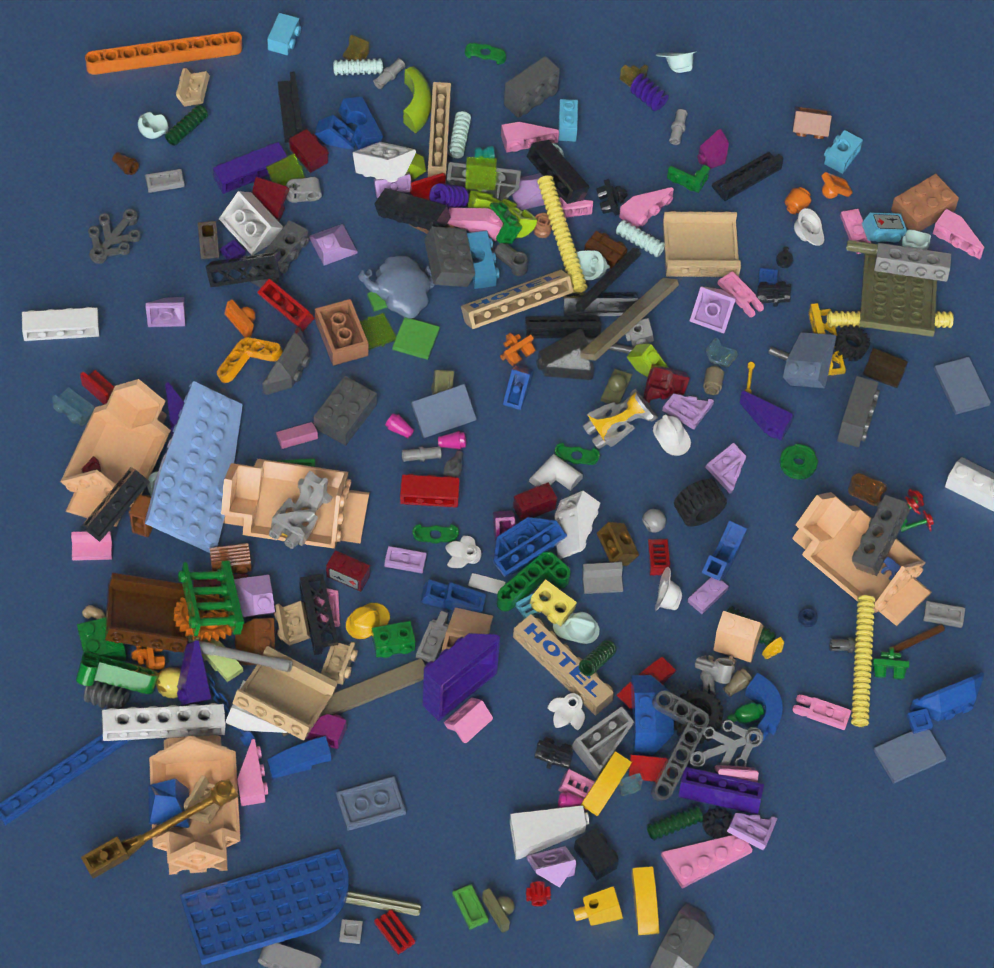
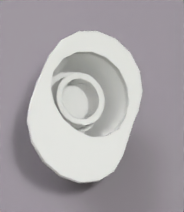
M802 209L794 223L796 234L802 241H808L817 246L824 243V234L820 218L811 209Z
M665 414L653 426V433L666 453L680 456L689 450L691 440L677 417Z
M669 567L665 568L661 576L658 599L655 605L656 611L660 607L677 610L682 599L680 587L670 580L671 570Z

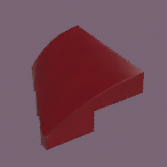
M256 177L252 194L280 222L285 210L283 204L290 189L287 186Z
M652 364L643 398L650 403V400L668 399L673 394L684 395L690 377L686 372Z

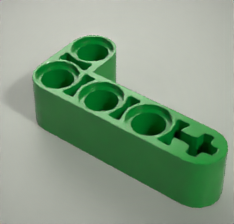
M552 552L542 553L499 589L496 603L498 609L505 612L510 611L515 607L516 602L527 597L545 579L559 589L567 587L570 579L569 567Z
M83 653L76 682L81 685L92 686L95 680L144 694H152L159 674L149 668L93 653Z

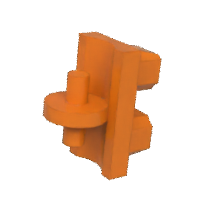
M512 333L507 334V341L503 345L505 348L511 347L500 356L502 361L507 359L514 366L522 360L517 353L519 350H522L526 357L533 354L536 350L532 344L534 340L532 335L518 342L521 339L519 334L515 336Z
M136 646V650L131 653L132 659L138 661V665H143L145 660L146 668L152 670L164 669L165 666L164 656H154L153 653L162 652L163 649H153L150 647H143L142 649V646Z

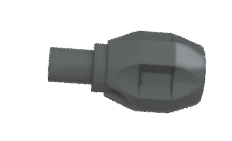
M456 451L455 456L446 462L444 477L453 476L458 478L462 470L461 459L463 456L461 451Z

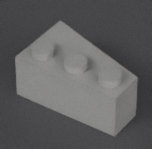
M620 707L576 738L572 744L573 750L595 778L599 775L634 723L623 707Z

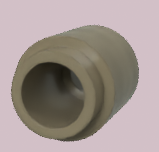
M711 366L706 369L703 387L707 394L717 395L722 389L724 371L720 367Z

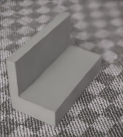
M622 562L583 564L584 594L623 592Z

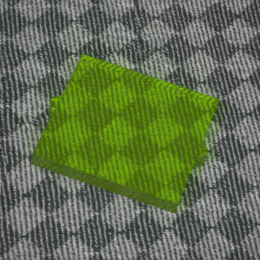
M291 154L266 167L271 177L270 181L287 186L288 181L292 179L305 178L302 166L299 165L295 154Z
M480 156V158L467 157L465 188L479 190L480 192L482 190H495L497 158H484L483 156Z
M384 313L373 317L369 316L367 319L360 321L368 341V350L379 346L383 347L385 344L395 341L396 335Z

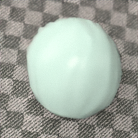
M147 112L141 115L138 120L139 131L144 137L149 139L159 138L169 128L168 122L162 114L153 115L151 112Z
M907 230L902 239V246L927 250L930 245L931 235L916 230Z

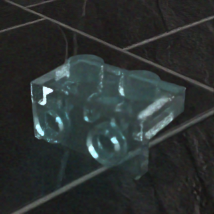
M69 387L59 397L56 395L52 397L54 409L58 413H64L72 423H77L81 427L89 421L95 409V406Z

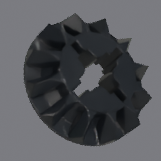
M715 807L712 810H708L703 816L702 826L704 831L713 838L719 839L729 836L731 833L727 832L733 818L732 813L727 812L725 808L719 809ZM716 818L717 820L724 819L722 826L719 824L713 826Z

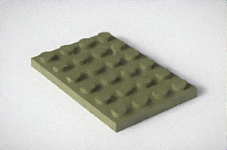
M864 253L859 326L933 337L935 332L937 280L874 271L876 255Z

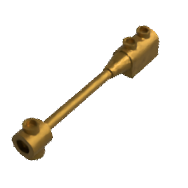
M229 779L218 781L211 788L210 796L142 835L140 834L122 841L117 836L83 855L81 859L94 879L129 859L148 840L212 804L221 807L239 796Z

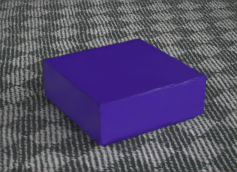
M235 240L220 248V253L226 259L246 255V251Z

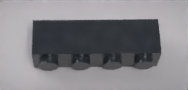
M550 140L532 143L526 157L543 176L549 175L553 177L554 186L561 198L567 204L583 201L588 192L589 185Z
M384 188L374 203L378 216L389 218L399 223L410 224L413 227L424 228L430 231L432 226L445 227L451 218L447 205Z

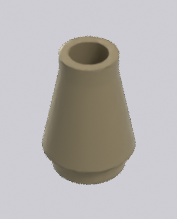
M743 668L740 671L737 670L732 676L730 683H727L723 690L731 697L746 688L752 681V677Z

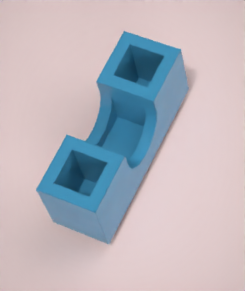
M487 231L467 233L472 258L482 260L479 263H473L475 276L472 279L474 289L496 286V280L499 279V269L495 268L494 265L496 263L495 252L492 253L491 251L493 248L492 238L488 237Z

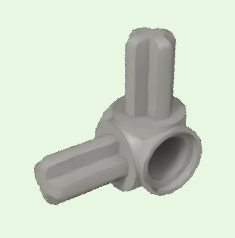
M732 655L729 658H718L715 662L698 657L695 662V668L710 672L716 682L727 684L730 683L737 660Z

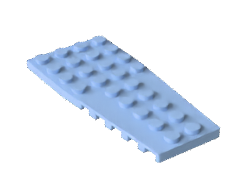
M193 381L189 385L190 389L185 396L183 409L178 415L179 420L173 429L174 434L172 439L169 440L167 453L164 455L157 473L145 524L210 553L209 548L218 546L225 515L221 514L224 478L231 463H234L243 405Z

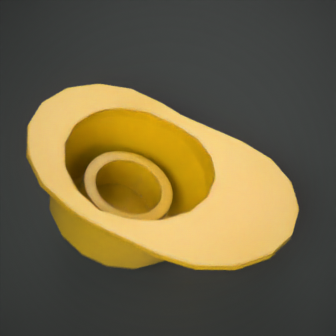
M379 603L366 604L356 608L347 618L346 630L353 638L366 639L372 636V628L388 625L390 613L385 606Z

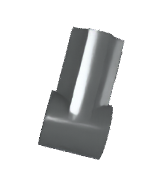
M500 243L494 251L496 257L508 265L514 275L523 276L528 270L527 255L523 252H517L506 243Z

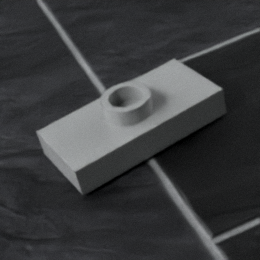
M181 169L145 175L148 193L184 187Z
M926 601L923 621L962 628L965 608Z

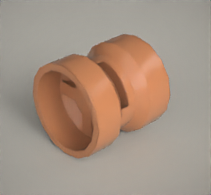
M539 213L535 216L537 224L533 231L539 238L548 237L552 231L547 213Z

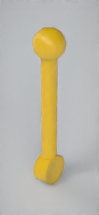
M749 362L747 365L749 372L747 389L745 391L750 394L752 393L750 389L752 370L755 368L753 362Z

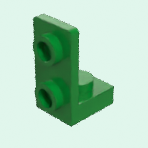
M703 165L701 170H697L695 175L692 176L670 166L667 179L686 187L688 190L699 193L709 178L710 167Z
M491 203V209L504 223L496 236V240L499 243L512 244L521 231L522 225L518 222L517 217L511 214L504 203Z

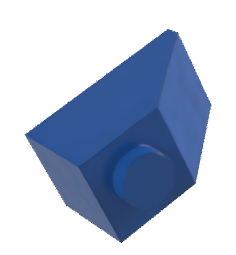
M331 115L318 121L314 135L326 145L351 150L355 146L352 138L354 131L336 116Z
M518 365L512 369L503 405L519 410L522 409L534 370Z

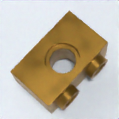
M608 522L597 532L610 563L622 562V566H628L639 556L624 523Z

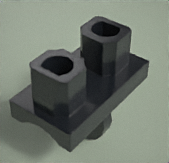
M606 179L604 180L605 185L596 189L600 200L608 197V200L600 202V207L603 214L613 212L616 216L620 214L617 201L623 203L628 194L620 186H616L614 190L610 180Z
M778 281L776 285H769L767 282L759 283L757 298L761 303H773V307H777L778 303L790 302L791 284H786L785 281Z
M545 737L543 741H538L534 758L548 762L547 769H551L553 764L569 769L574 752L572 751V745L565 743L559 747L554 745L555 741L548 737Z

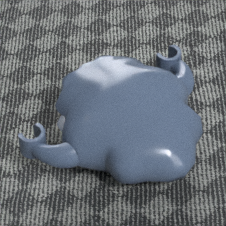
M408 256L388 257L380 266V269L376 271L377 280L375 282L370 280L372 276L370 269L367 270L366 275L363 270L358 275L359 280L364 282L371 292L376 293L386 302L388 309L408 319L418 316L420 311L427 306L429 302L427 293L435 286L429 266L423 272L419 264Z

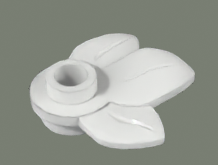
M464 535L460 542L452 541L445 546L446 551L452 556L447 564L450 568H463L468 563H477L481 558V550L470 536Z
M571 693L566 695L565 698H555L550 702L548 709L555 712L553 718L555 728L564 727L569 723L576 730L582 727L585 714L581 709L583 706L582 698L578 694ZM575 700L576 705L570 706L569 702Z

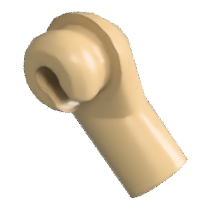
M93 605L86 606L82 611L83 616L88 619L94 617L97 620L106 617L103 610Z

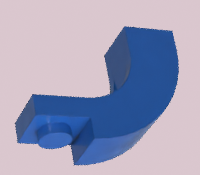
M732 521L728 522L716 550L707 559L702 571L703 574L719 581L726 576L739 552L747 528Z
M757 673L747 686L745 696L755 703H761L764 718L756 728L760 729L763 733L764 742L769 733L772 735L776 734L782 717L783 704L781 696L773 683ZM752 734L751 740H754L756 738V734Z

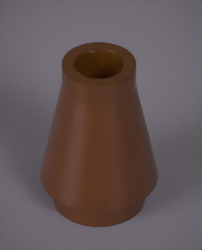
M119 152L113 155L112 161L125 174L133 175L137 172L139 163L135 158L120 154Z

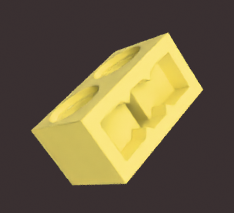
M546 579L531 596L530 604L536 612H542L551 623L558 624L560 627L573 613L577 604L576 601ZM545 596V597H547L549 600H548V601H542V600L540 599V597ZM562 608L565 612L559 613L555 609Z

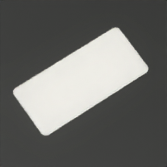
M472 573L468 586L497 594L499 589L505 585V581Z

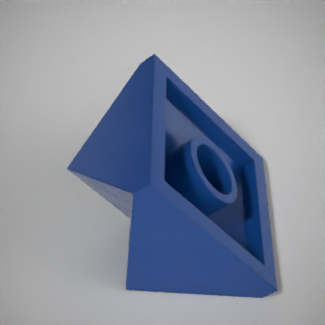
M177 779L149 785V824L160 825L185 811L184 802L189 797V789ZM189 818L173 827L189 828Z

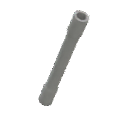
M199 641L202 654L226 657L285 672H290L292 669V660L268 657Z

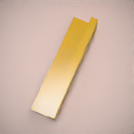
M818 303L810 305L808 314L813 333L825 334V330H827L832 335L837 336L836 328L834 326L829 328L827 322L824 324L821 316H826L831 309L819 310ZM839 351L832 355L828 375L845 374L846 372L843 357L838 355ZM832 360L838 363L840 368L832 369Z

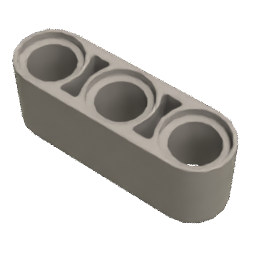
M279 943L263 947L258 958V962L268 968H320L322 963L321 959L314 955Z

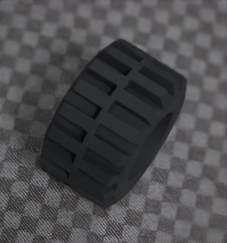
M703 479L689 485L674 500V507L686 526L690 527L709 522L718 516L727 505L726 497L713 479Z
M695 688V691L690 689L687 690L686 694L684 692L680 694L681 699L708 714L709 726H712L717 732L720 730L724 714L723 705H720L721 701L719 698L715 699V694H708V690L705 689L702 692L700 688ZM677 706V713L683 716L685 714L684 708ZM674 720V731L677 730V735L679 736L684 725ZM694 721L697 725H702V722ZM707 729L705 732L706 735H710L712 733V729ZM686 733L685 740L689 739L692 743L693 736L690 733ZM702 735L699 744L704 743V740L709 742L711 739Z

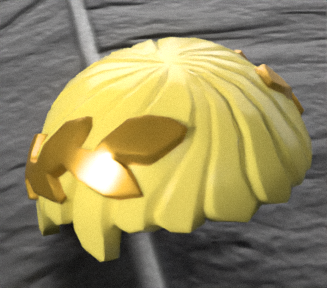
M169 667L158 673L156 686L158 692L163 697L166 696L172 699L178 697L177 685L181 669Z

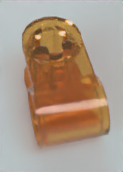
M860 473L852 476L848 486V492L851 496L873 506H878L882 494L887 490L884 483Z

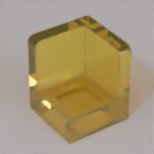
M350 35L349 46L344 52L343 58L349 61L351 59L354 61L356 59H359V61L366 59L369 55V42Z
M644 64L639 69L636 66L630 68L624 65L621 68L620 80L631 87L632 82L639 74L643 73L645 75L644 78L647 77L648 66Z

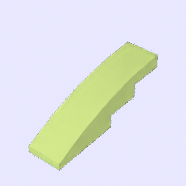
M193 635L186 636L190 643L197 640L200 641L199 637L193 640ZM214 638L211 639V642H208L225 647L220 641H215ZM202 654L204 661L207 660L213 669L222 675L226 682L244 672L243 667L235 659Z

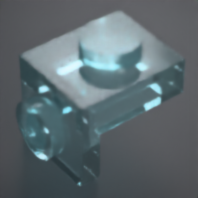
M714 338L706 348L710 363L728 368L738 356L737 350L721 346L717 338Z
M626 773L618 784L622 796L641 790L643 779L640 773L632 776Z

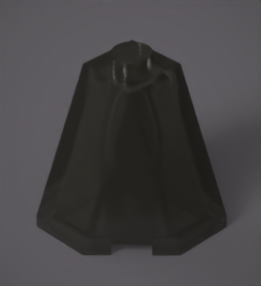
M577 330L539 351L536 364L538 369L542 370L545 377L593 379V362L581 359L579 354L589 345L583 330Z

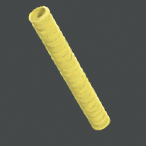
M549 175L543 176L537 180V183L541 190L540 193L543 195L542 199L544 200V205H546L545 209L548 210L547 215H549L548 218L554 231L553 234L556 236L555 240L558 241L557 246H559L558 250L561 251L560 256L564 262V267H566L565 271L570 276L573 293L583 292L588 286L585 284L586 280L583 279L584 274H582L583 271L580 269L581 264L577 258V253H575L576 249L573 248V239L567 227L565 214L562 212L563 208L560 207L561 202H559L560 198L554 186L553 177Z
M829 311L827 314V325L829 328L832 326L835 328L847 326L848 328L849 325H852V328L855 326L860 328V311H857V313L855 311L851 313L849 311L845 313L843 311H840V313L838 311L834 313ZM937 311L935 313V326L937 328H940V326L942 328H946V326L951 328L953 326L954 318L951 311L948 313Z
M861 595L857 598L858 614L856 617L858 620L856 621L857 637L855 638L857 643L855 644L856 655L854 656L855 672L853 675L855 678L853 682L855 684H853V713L851 714L853 719L851 724L858 727H864L869 724L867 720L869 719L868 713L870 712L868 707H870L869 690L871 689V685H869L871 683V679H869L871 678V673L869 672L872 671L870 666L872 665L871 649L873 644L871 643L873 638L871 637H873L872 631L874 630L873 608L875 607V598L870 595Z

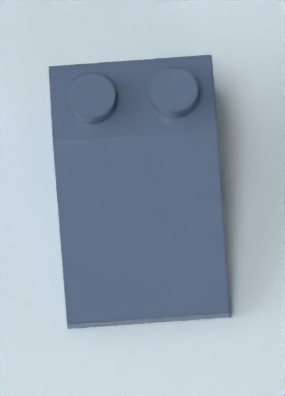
M800 333L787 358L783 378L790 386L825 388L836 335Z

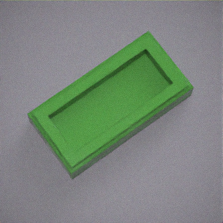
M472 884L452 892L469 930L488 922L489 919Z

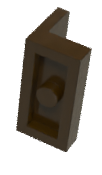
M873 348L863 375L898 388L908 361Z

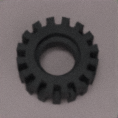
M849 325L848 328L845 326L836 336L835 351H839L838 355H843V359L849 358L848 361H852L853 358L854 361L862 359L870 346V338H867L868 334H863V329L857 330V326L854 329L852 325ZM846 340L855 342L858 347L849 345Z

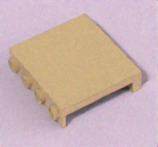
M664 212L663 233L666 277H724L732 271L739 277L741 262L738 257L737 212Z
M267 646L263 655L292 660L291 671L285 672L257 664L242 688L237 690L232 704L305 740L334 695L338 682Z

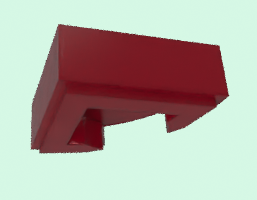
M93 456L81 469L82 473L93 470L101 472L98 459Z

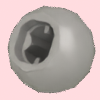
M650 509L642 517V521L649 532H660L666 525V517L658 509Z

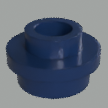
M805 608L798 614L799 623L805 627H812L817 622V613L812 608Z

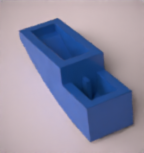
M429 579L423 587L420 602L449 610H454L456 607L482 613L486 594L451 582L445 585Z
M326 736L282 751L267 759L272 779L310 770L312 765L331 761V752Z

